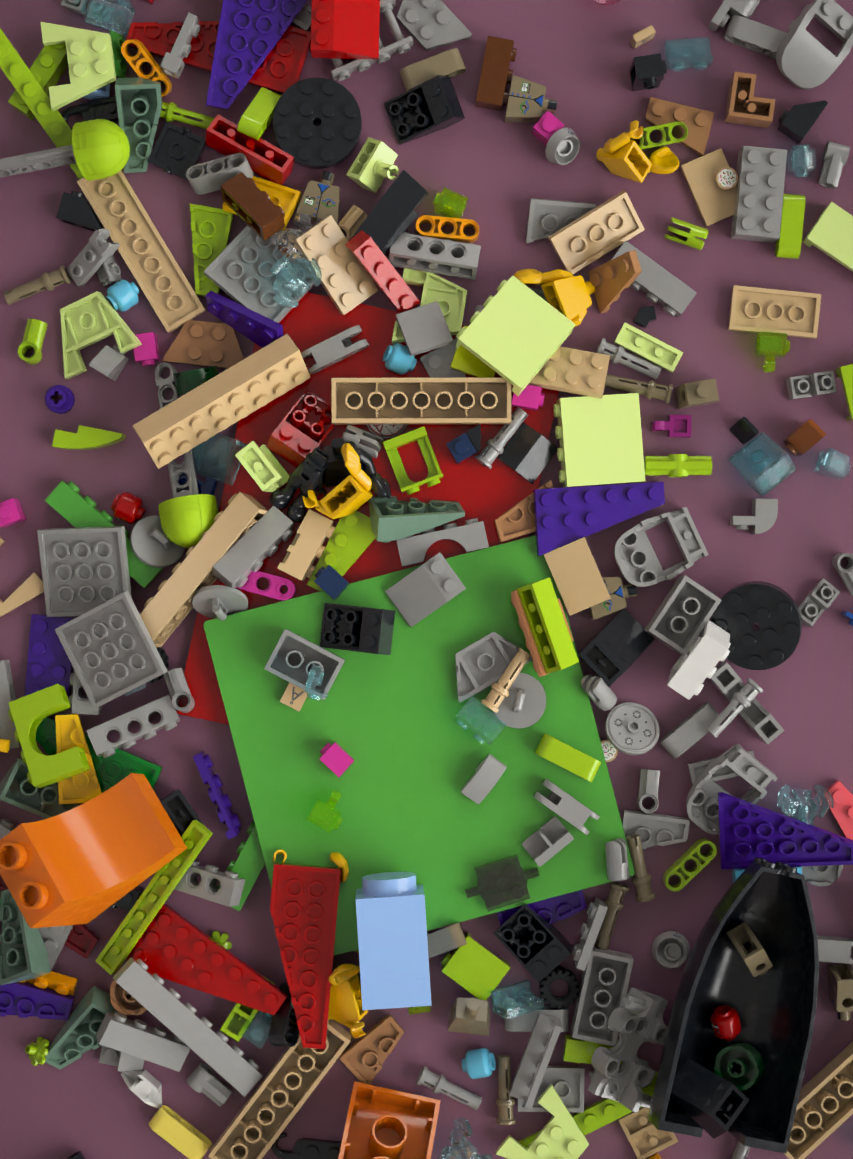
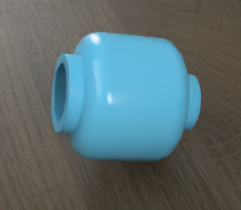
M122 279L107 289V296L105 298L115 311L125 312L138 303L137 294L140 291L134 282L129 283Z
M401 343L389 345L382 359L388 370L399 375L413 371L417 363V359L414 356H410L407 346Z
M487 1048L469 1050L465 1058L462 1059V1069L472 1079L489 1077L492 1071L496 1069L495 1056Z

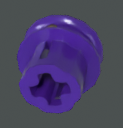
M54 385L46 392L45 404L52 412L58 414L67 413L74 406V394L66 386ZM57 394L63 397L62 400L58 401V404L54 401Z

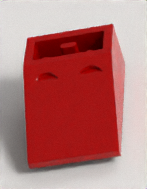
M306 389L271 434L266 447L297 468L306 458L307 454L312 453L314 448L320 449L335 427L332 424L331 405Z

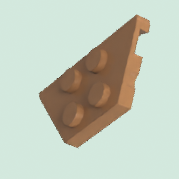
M189 320L166 352L163 362L204 367L217 366V368L228 369L242 361L244 356L234 328L228 324Z

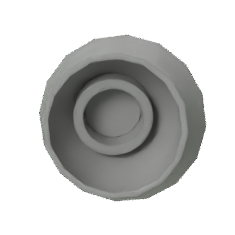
M561 128L550 137L545 150L546 158L549 162L566 165L575 159L579 152L580 141L572 129Z
M667 931L655 938L651 951L658 965L667 969H675L681 967L688 960L690 946L682 934Z

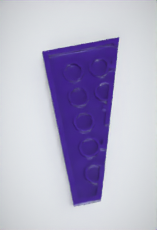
M664 482L534 489L537 556L665 504Z

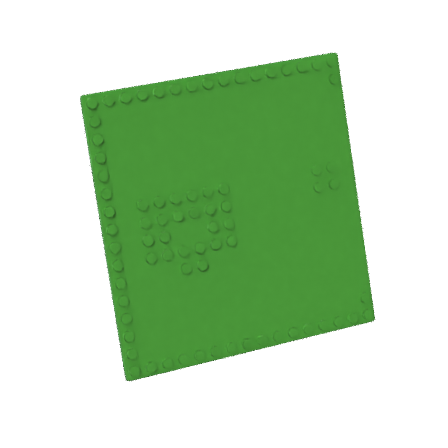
M536 535L446 558L445 560L466 589L412 627L409 626L385 591L421 565L350 583L335 601L326 592L320 591L231 614L223 621L216 618L204 622V630L271 888L274 863L282 864L284 859L282 854H277L275 862H273V855L279 849L287 853V859L284 864L339 868L329 858L332 852L342 854L347 861L349 868L348 878L344 883H340L333 956L359 949L355 899L356 889H362V877L366 875L384 872L415 873L417 885H423L427 931L519 907L525 903L530 904L612 882L607 879L605 844L617 838H622L626 841L589 696L581 687L583 673L580 662L541 677L538 676L533 668V660L524 665L520 673L536 678L546 693V708L543 715L536 723L526 728H512L504 725L497 719L493 710L481 703V700L485 699L491 691V685L461 703L458 701L455 653L494 631L531 655L526 647L523 629L520 628L518 623L517 611L511 602L512 591L550 577L556 597L560 599L571 631L564 601L544 554L537 556ZM324 603L394 610L395 619L391 655L324 648L345 659L325 700L309 693L300 712L280 702L289 682L264 668L285 629L320 646ZM572 641L576 655L578 657L574 641ZM544 733L602 762L593 781L590 782L535 754ZM336 741L355 759L340 777L319 759L322 756L320 750L328 742L332 745ZM488 754H491L505 764L507 768L495 786L478 805L461 793V788L475 774L477 766ZM545 778L600 816L598 820L589 816L583 824L590 831L588 835L533 797L536 791L546 798L552 793L550 789L542 784ZM556 816L574 839L539 867L522 846V842ZM626 841L629 876L631 877L635 871Z

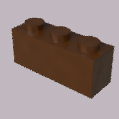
M488 36L475 107L501 111L502 105H507L509 92L505 91L506 83L511 84L513 70H509L510 61L515 62L517 48H513L514 40Z
M240 172L220 185L222 200L263 241L285 227V213L279 205H275L270 200L268 194L256 186L252 178H247Z

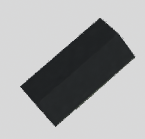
M403 170L351 239L362 230L373 239L382 253L385 254L418 217L414 210L429 193Z

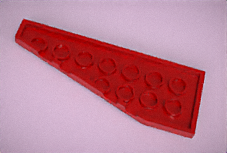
M165 903L126 958L127 960L133 958L135 961L138 959L142 960L149 967L146 970L149 974L154 975L156 973L161 978L271 1015H275L288 997L286 993Z

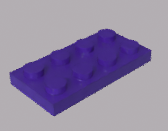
M31 614L24 696L59 684L65 687L69 699L71 691L70 675L73 666L55 629L75 618L47 617V615Z

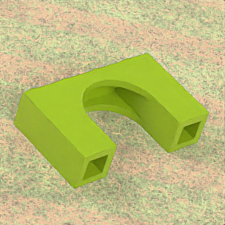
M55 684L8 702L10 707L8 714L16 727L14 734L16 740L21 744L23 750L21 751V758L27 764L29 770L27 777L31 785L43 788L90 770L83 748L76 746L58 754L47 756L39 750L36 743V731L39 724L46 717L71 708L64 686Z

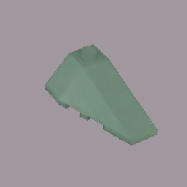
M140 77L117 78L115 92L119 127L126 134L130 145L129 159L124 166V173L146 172L162 108L160 82Z
M377 496L371 497L368 500L372 532L377 542L381 541L384 543L401 540L465 517V511L459 502L431 500L429 503L417 501L418 498H410L409 502L398 501L397 496H391L390 499Z
M19 758L6 772L0 784V800L46 819L81 805L80 803L59 804L57 783L43 788L31 785L27 777V772H29L27 764Z
M9 889L2 891L0 900V921H2V931L0 934V985L30 980L50 973L47 949L38 928H29Z
M93 986L88 991L49 1046L48 1054L45 1056L46 1063L61 1070L81 1058L83 1053L90 1049L95 1050L100 1046L96 1034L107 1011L113 1014L118 1012L111 1004L109 993L96 986Z

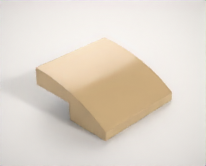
M645 1107L638 1110V1113L634 1112L619 1120L638 1159H645L678 1142L674 1132L658 1130L649 1121L648 1114L650 1108Z

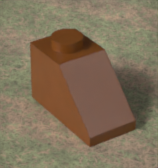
M810 418L801 422L783 441L787 444L785 448L792 455L797 454L801 456L820 441L826 433Z

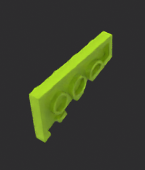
M190 203L195 293L198 296L205 297L211 290L219 294L220 288L204 275V271L228 246L233 213L219 208Z
M355 511L349 516L340 518L307 583L308 586L318 591H323L314 582L316 580L314 575L322 566L327 568L330 565L342 577L375 539L370 517Z

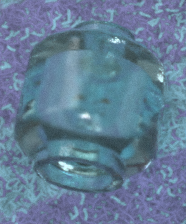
M809 144L791 146L792 149L787 151L788 171L795 173V177L809 176V171H813L816 168L815 149L809 147Z

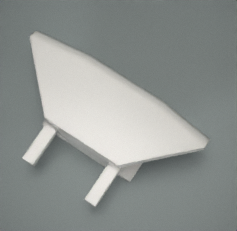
M146 1069L123 1071L121 1073L128 1088L144 1103L160 1109L162 1106V1084Z

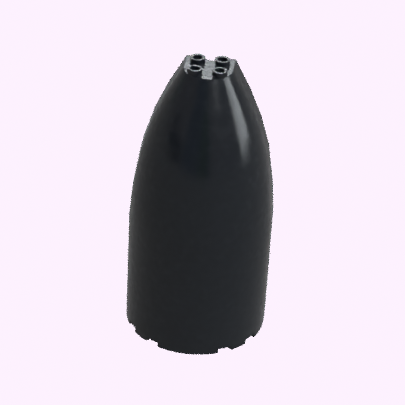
M755 857L754 861L736 879L715 906L700 931L683 971L675 996L649 1109L648 1119L658 1130L701 1137L703 1128L670 1096L674 1076L687 1059H691L714 1073L716 1057L722 1049L735 1043H748L757 1049L762 1056L765 1071L756 1085L741 1091L749 1101L727 1131L744 1146L787 1153L812 1041L819 978L818 938L813 908L805 876L797 873V868L785 863H772L766 859ZM745 921L764 948L773 965L762 976H752L727 935L728 931ZM749 941L743 943L744 948L748 950L751 947V943ZM727 1005L738 1012L742 1030L733 1040L726 1041L714 1035L710 1016L719 1006ZM741 1064L736 1066L737 1070H741Z

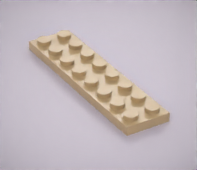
M122 170L104 179L87 181L83 177L78 180V185L104 228L110 230L109 236L113 243H119V253L166 331L170 333L184 325L187 321L206 311Z

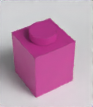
M547 110L533 127L532 134L547 146L550 137L556 131L564 128V124Z
M154 332L135 334L142 343V345L134 348L135 361L138 364H142V367L155 365L156 361H160L157 335Z
M527 385L519 396L513 393L511 406L537 411L538 406L542 407L545 394L541 393L542 387Z
M11 498L0 503V527H9L27 520L19 499Z
M336 741L332 745L328 742L320 750L322 756L319 759L338 777L355 760Z

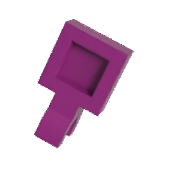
M668 415V421L651 422V431H668V437L690 438L691 415Z

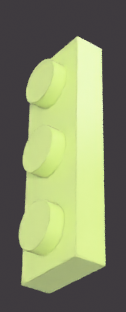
M626 322L614 341L615 344L623 346V348L671 373L674 372L683 354L680 350Z

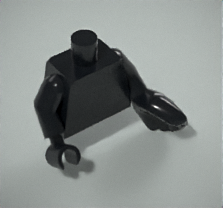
M335 438L332 440L331 445L323 448V452L329 456V459L326 463L327 468L324 470L316 489V499L320 493H323L324 497L327 495L323 484L326 487L339 485L351 475L345 466L341 447L344 443H349L359 455L361 469L370 477L372 481L371 488L376 495L387 497L388 499L391 498L389 483L376 472L371 455L362 448H357L355 442H344L342 438Z

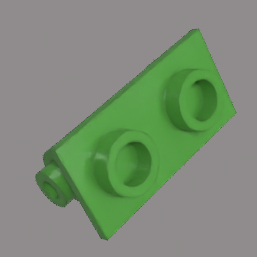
M111 30L110 36L116 77L126 78L127 64L121 53V46L125 41L124 36Z

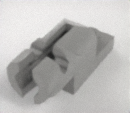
M724 0L708 28L716 32L718 27L721 26L723 28L729 17L733 15L745 18L751 17L761 0Z

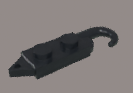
M116 96L69 107L62 113V117L67 124L70 116L82 114L85 121L105 119L111 122L117 121Z
M281 1133L271 1146L274 1155L281 1159H337L341 1141L301 1138L295 1142L293 1151L281 1150L278 1147L279 1139L287 1137V1133Z

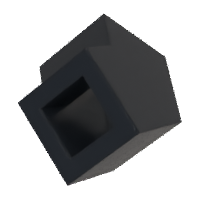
M654 306L640 308L633 323L646 328L649 322L655 321Z

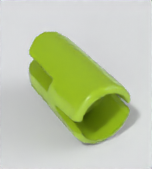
M671 217L670 221L672 223L690 228V231L668 225V231L687 237V239L685 240L670 234H665L664 238L702 250L704 241L696 237L706 239L708 229Z

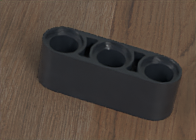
M283 982L280 984L279 989L286 993L288 997L278 1012L272 1016L269 1041L273 1046L293 1047L297 1044L300 1033L288 983Z

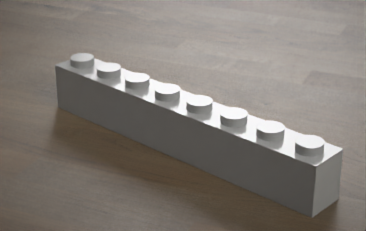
M130 958L113 976L115 982L245 1097L261 1079L262 1075L258 1072L260 1067L252 1059L247 1062L242 1057L244 1052L236 1045L233 1047L229 1046L226 1043L229 1039L221 1031L215 1033L211 1029L213 1024L204 1016L199 1019L195 1015L197 1010L191 1004L186 1002L184 1005L178 999L181 996L172 987L167 990L163 986L165 981L156 973L153 976L146 971L149 967L142 960L138 959L135 961L133 958Z

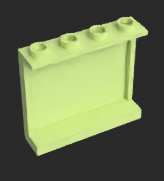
M512 275L508 281L504 279L497 288L498 293L494 297L492 295L488 297L483 304L485 308L481 312H475L470 319L471 324L468 328L463 327L456 335L458 340L455 347L458 349L462 345L512 384L513 388L511 391L519 396L572 333L576 324Z
M639 393L603 395L602 399L583 396L559 398L556 400L553 411L554 416L558 417L555 436L556 439H559L560 448H557V459L561 461L562 470H559V482L563 483V488L641 483L645 481Z

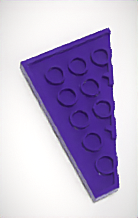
M223 0L206 106L223 110L230 108L308 0Z
M718 792L721 869L747 868L754 861L755 857L766 859L772 863H785L791 867L853 865V840L726 793Z

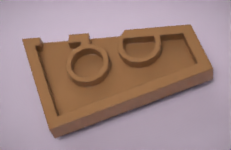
M636 250L628 251L588 271L590 282L595 286L594 295L600 314L607 313L610 305L621 297L620 293L625 288H628L642 272Z

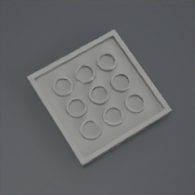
M248 225L204 271V275L238 304L277 323L289 313L319 280L299 248L295 250L290 247L288 240L296 239L286 229L280 230L263 241ZM281 241L288 242V246H283ZM288 248L287 252L284 254L282 251ZM290 249L294 250V256L289 253Z
M124 526L37 530L47 617L80 616L126 591L129 592L132 598Z
M128 591L55 629L94 709L168 672Z

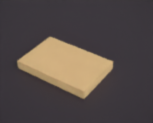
M722 148L680 166L706 227L734 215L736 186L729 191H723L715 183V176L718 171L724 167H729Z
M585 537L544 554L570 616L611 599Z

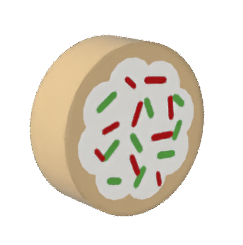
M730 167L720 169L715 176L716 186L723 191L733 189L738 182L737 172Z
M609 740L600 741L605 761H613L618 754V750Z

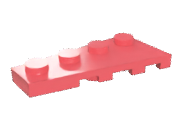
M836 780L822 794V797L841 828L844 837L853 840V795L840 781Z

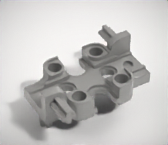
M630 987L629 991L627 990L626 997L623 996L622 998L624 1002L623 1007L616 1008L607 1022L609 1024L607 1028L619 1033V1040L613 1048L607 1049L601 1046L596 1048L591 1060L594 1071L589 1072L591 1083L588 1090L594 1095L620 1102L632 1112L638 1113L640 1106L650 1108L652 1095L643 1093L641 1088L651 1083L656 1071L647 1066L649 1062L638 1058L637 1052L640 1045L644 1042L664 1045L668 1026L664 1024L663 1013L668 1000L661 996Z

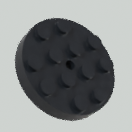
M319 77L304 79L290 86L279 98L273 114L274 134L281 150L292 155L294 162L298 165L310 169L330 168L343 162L355 150L362 132L361 112L354 96L338 82Z
M750 581L739 584L724 594L721 598L722 601L713 613L712 622L730 634L729 642L731 645L728 649L730 652L726 659L745 669L766 670L782 664L793 654L802 633V617L796 602L786 591L768 582Z

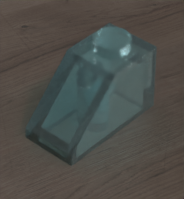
M832 448L820 451L814 472L838 480L844 479V476H848L851 469L850 457Z
M258 1010L242 1037L261 1049L269 1038L273 1015Z

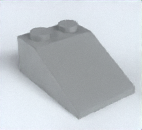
M439 552L385 592L409 626L412 627L466 588Z

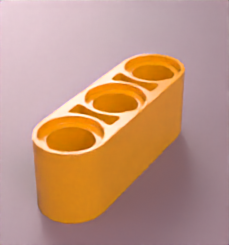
M137 39L124 41L121 46V53L140 78L156 82L158 80L163 81L166 89L161 93V96L168 95L172 90V83L168 76L162 72V68L143 43ZM131 43L135 44L138 48L135 56L130 55L128 52V46ZM144 62L151 64L152 71L150 74L143 72L142 64Z
M423 215L416 221V233L420 236L473 243L479 236V225L471 219ZM422 223H429L432 228L428 232H423L419 226ZM444 225H451L454 230L450 234H444L441 228ZM466 227H472L475 230V234L473 236H466L463 230Z

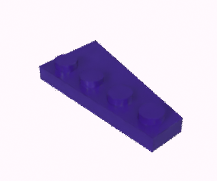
M211 290L205 295L207 308L211 314L260 347L264 348L284 336L281 324Z
M204 751L194 755L193 759L204 784H209L210 786L208 793L211 801L219 806L217 815L221 823L227 824L229 831L225 833L229 840L237 836L241 831L240 826H242L239 816L233 814L230 808L233 805L229 795H224L221 789L223 783L218 774L215 775L211 768L214 766L209 754L205 755Z
M583 890L527 904L550 924L559 920L562 921L587 908ZM522 906L497 912L500 926Z
M27 982L0 985V1016L18 1015L21 1018L36 1016L39 1019L68 1020L75 997L61 995L47 988L41 989Z

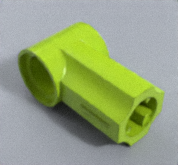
M28 319L22 344L18 347L19 357L29 365L38 364L42 359L41 350L48 326L47 323L36 319ZM29 349H34V355L26 358V352Z

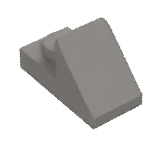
M102 1045L99 1063L118 1066L117 1071L119 1072L143 1070L145 1060Z

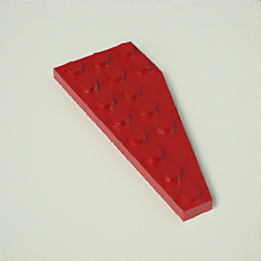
M199 21L200 31L196 38H192L190 43L191 51L187 58H183V62L185 65L211 72L219 21ZM131 23L126 40L137 39L143 43L150 54L164 58L166 52L171 53L184 23ZM289 26L247 84L260 88L264 87L273 92L283 94L290 86L299 82L311 44V32ZM129 44L128 47L138 50L135 44Z
M274 863L270 912L274 922L302 1046L304 1048L325 1049L331 990L328 978L332 974L341 868Z

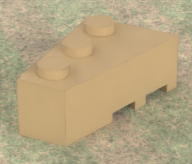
M309 509L278 569L302 581L306 577L310 579L315 569L313 563L316 557L320 559L325 550V546H323L325 539H330L335 530V527L332 526L334 521Z

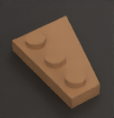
M650 97L644 121L652 126L672 122L684 123L688 128V135L684 141L679 143L693 149L702 157L705 153L714 112ZM677 125L672 129V136L676 139L682 138L685 134L682 126Z
M551 480L547 481L538 489L553 488ZM533 492L494 520L500 542L536 531Z
M389 1013L367 1031L366 1035L361 1036L342 1052L339 1059L361 1083L371 1085L372 1080L383 1067L382 1064L387 1056L391 1054L403 1035L404 1029Z

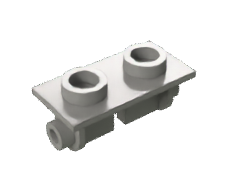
M114 255L109 256L97 270L100 283H103L104 287L112 285V282L122 280L121 270L116 264Z

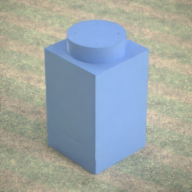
M384 872L363 876L362 889H356L355 899L362 1010L432 1006L423 885H417L416 874L412 872Z

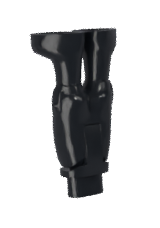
M314 448L312 453H308L295 471L290 474L287 486L284 489H278L271 493L269 496L270 503L276 508H286L292 501L297 489L300 488V494L288 507L286 513L291 520L302 522L307 514V507L304 505L302 496L308 497V490H313L316 494L317 486L324 470L327 468L326 463L329 456L321 449Z

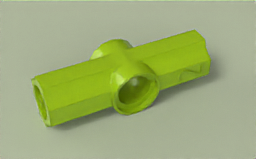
M687 454L645 456V475H668V477L711 475L712 458L711 456H688Z

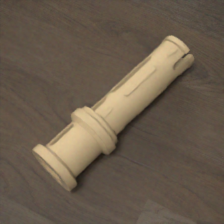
M519 647L518 652L507 666L499 681L491 685V691L485 699L481 700V703L498 713V707L504 698L509 696V688L531 655Z

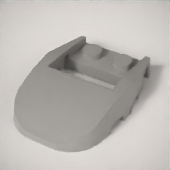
M815 0L813 3L807 4L797 19L793 20L789 25V32L786 38L782 39L777 50L776 61L780 72L800 89L809 90L824 83L838 68L852 48L853 17L834 0ZM813 17L843 42L842 48L836 56L805 30Z
M687 507L641 521L638 525L621 535L614 547V557L623 577L632 585L647 587L658 582L670 580L693 566L694 562L701 557L709 555ZM667 521L685 560L663 570L645 530Z
M739 743L710 762L687 794L686 809L689 818L707 833L719 834L718 792L731 795L711 779L712 774L717 769L727 765L750 783L753 787L741 799L756 804L759 799H763L767 794L765 788L773 779L776 782L778 779L772 770L764 766L742 748Z

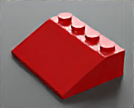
M312 0V58L379 59L380 0Z

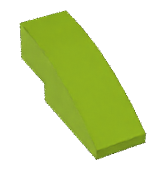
M79 425L77 433L55 429L52 447L66 450L97 449L123 441L126 435Z
M236 1003L219 1031L234 1041L239 1042L258 1010Z
M565 1035L562 1057L567 1062L592 1064L591 1060L596 1048L601 1046L610 1049L614 1046Z

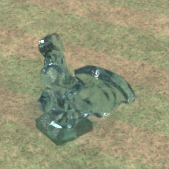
M284 255L270 269V272L277 276L278 279L277 282L273 281L275 296L272 297L276 302L287 308H295L299 303L291 297V294L294 292L296 298L299 299V297L307 293L311 285L305 279H311L315 287L320 285L322 273L315 259L312 258V261L297 258V263L293 264Z
M784 785L777 795V807H781L785 816L790 817L792 815L794 819L813 826L815 816L821 819L829 807H834L829 791L820 785L813 786L816 793L814 798H810L811 790L802 788L792 790L794 798L790 796V785Z
M456 1118L454 1120L455 1126L449 1136L451 1146L444 1147L438 1159H493L489 1154H478L476 1147L466 1138V1136L471 1137L473 1133L471 1125L464 1118Z

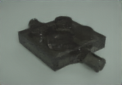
M510 856L475 867L478 878L477 886L465 889L467 898L481 895L489 912L530 899L527 880L540 876L537 867L524 871L518 856Z

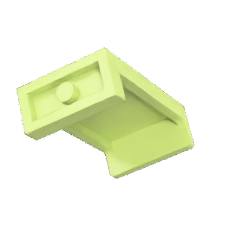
M831 202L826 206L802 243L808 247L815 246L853 272V216Z
M252 441L235 454L262 491L273 492L288 482L289 474L266 445L263 444L258 447Z

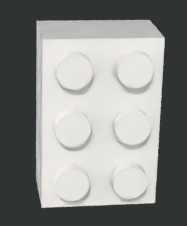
M709 620L687 654L681 655L670 670L667 686L688 700L693 695L697 696L704 687L702 684L706 678L710 679L717 670L716 664L719 661L723 662L730 652L728 649L731 645L729 642L730 634Z

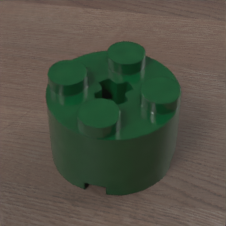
M217 366L174 373L178 398L218 375Z
M735 1043L722 1049L717 1054L714 1066L715 1074L733 1083L740 1091L747 1090L756 1085L765 1071L762 1056L757 1049L748 1043ZM738 1064H741V1070H737L736 1066Z

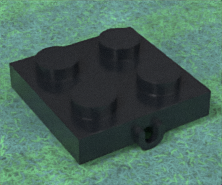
M166 121L148 162L163 169V172L176 175L188 181L185 175L186 171L198 163L204 150L206 139L191 133V130L186 127L182 129Z

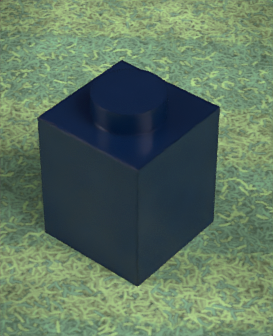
M466 433L446 444L456 464L463 462L477 452Z
M330 565L327 568L322 566L314 575L316 577L314 582L334 601L350 585Z

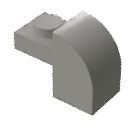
M752 499V516H730L729 525H736V530H749V526H751V535L766 532L774 525L777 519L778 499Z

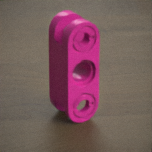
M252 571L247 576L248 580L241 588L236 587L278 600H289L296 593V586L292 580L261 571ZM262 577L267 578L269 581V586L265 590H261L257 585L258 580ZM284 585L288 587V591L285 594L281 591Z

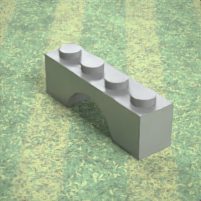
M478 518L466 520L463 526L457 527L456 523L443 525L444 530L435 532V528L423 531L422 535H412L396 540L402 566L424 562L428 548L439 540L449 539L456 541L466 552L488 548L484 522H478Z
M723 661L716 667L717 670L709 680L726 700L731 703L734 699V693L739 692L745 685L731 666ZM754 698L750 702L751 706L749 708L744 707L739 715L760 740L768 745L785 730Z

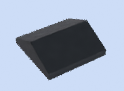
M522 423L505 446L502 455L499 454L497 459L533 484L557 452V447L543 435Z

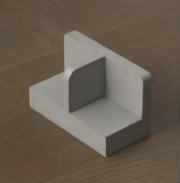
M554 816L523 841L522 846L537 865L541 867L574 838L559 819Z

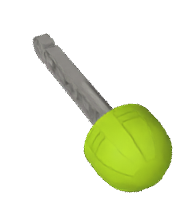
M95 119L74 124L72 129V145L0 159V178L77 163L81 174L87 181L104 179L117 174L126 165L130 154L129 141L124 131L117 124L109 120Z
M166 362L160 363L155 369L156 386L159 387L158 399L160 409L178 399L173 375L177 373V370ZM169 368L170 376L163 379L161 376L162 370ZM168 389H173V398L166 400L165 392ZM192 449L184 453V461L177 464L175 459L168 463L173 499L166 500L158 505L161 526L165 535L176 545L185 548H191L193 545L196 546L203 533L209 530L215 523L214 518L218 514L216 497L209 494H199ZM186 473L188 481L186 484L180 485L179 476Z

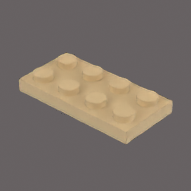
M623 190L548 238L565 270L574 274L645 229L627 193Z
M328 215L294 239L297 247L341 315L347 314L379 291L373 280L345 246L348 241L332 215Z
M733 285L728 330L816 339L821 294Z
M560 346L528 385L602 399L610 355Z

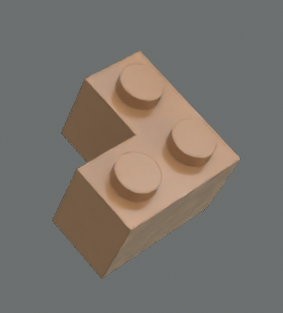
M733 73L730 78L724 122L768 128L773 122L775 99L754 97L757 74Z

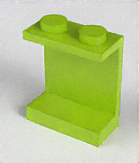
M467 932L465 934L467 944L455 948L451 954L448 952L441 961V964H443L441 971L479 1000H487L511 968L510 963L504 958L499 959L471 938V934Z

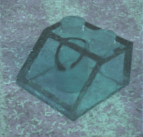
M764 432L729 459L730 463L748 485L761 497L765 496L797 470L789 454Z
M217 433L207 441L192 448L195 473L233 486L241 465L235 454L246 447L247 444Z

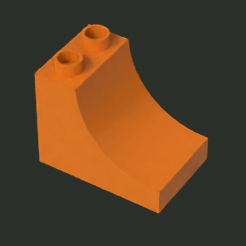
M131 773L119 783L86 803L44 820L21 823L0 839V875L29 928L88 924L185 851L187 846L145 775Z
M354 1081L337 1159H431L441 1100Z

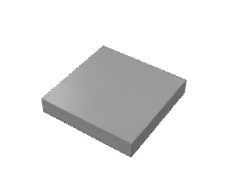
M438 301L396 314V320L411 357L453 343Z

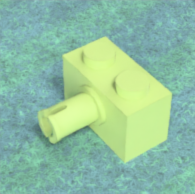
M368 137L346 175L363 189L376 193L385 177L390 180L397 178L392 173L399 174L398 167L393 165L398 155L382 141Z

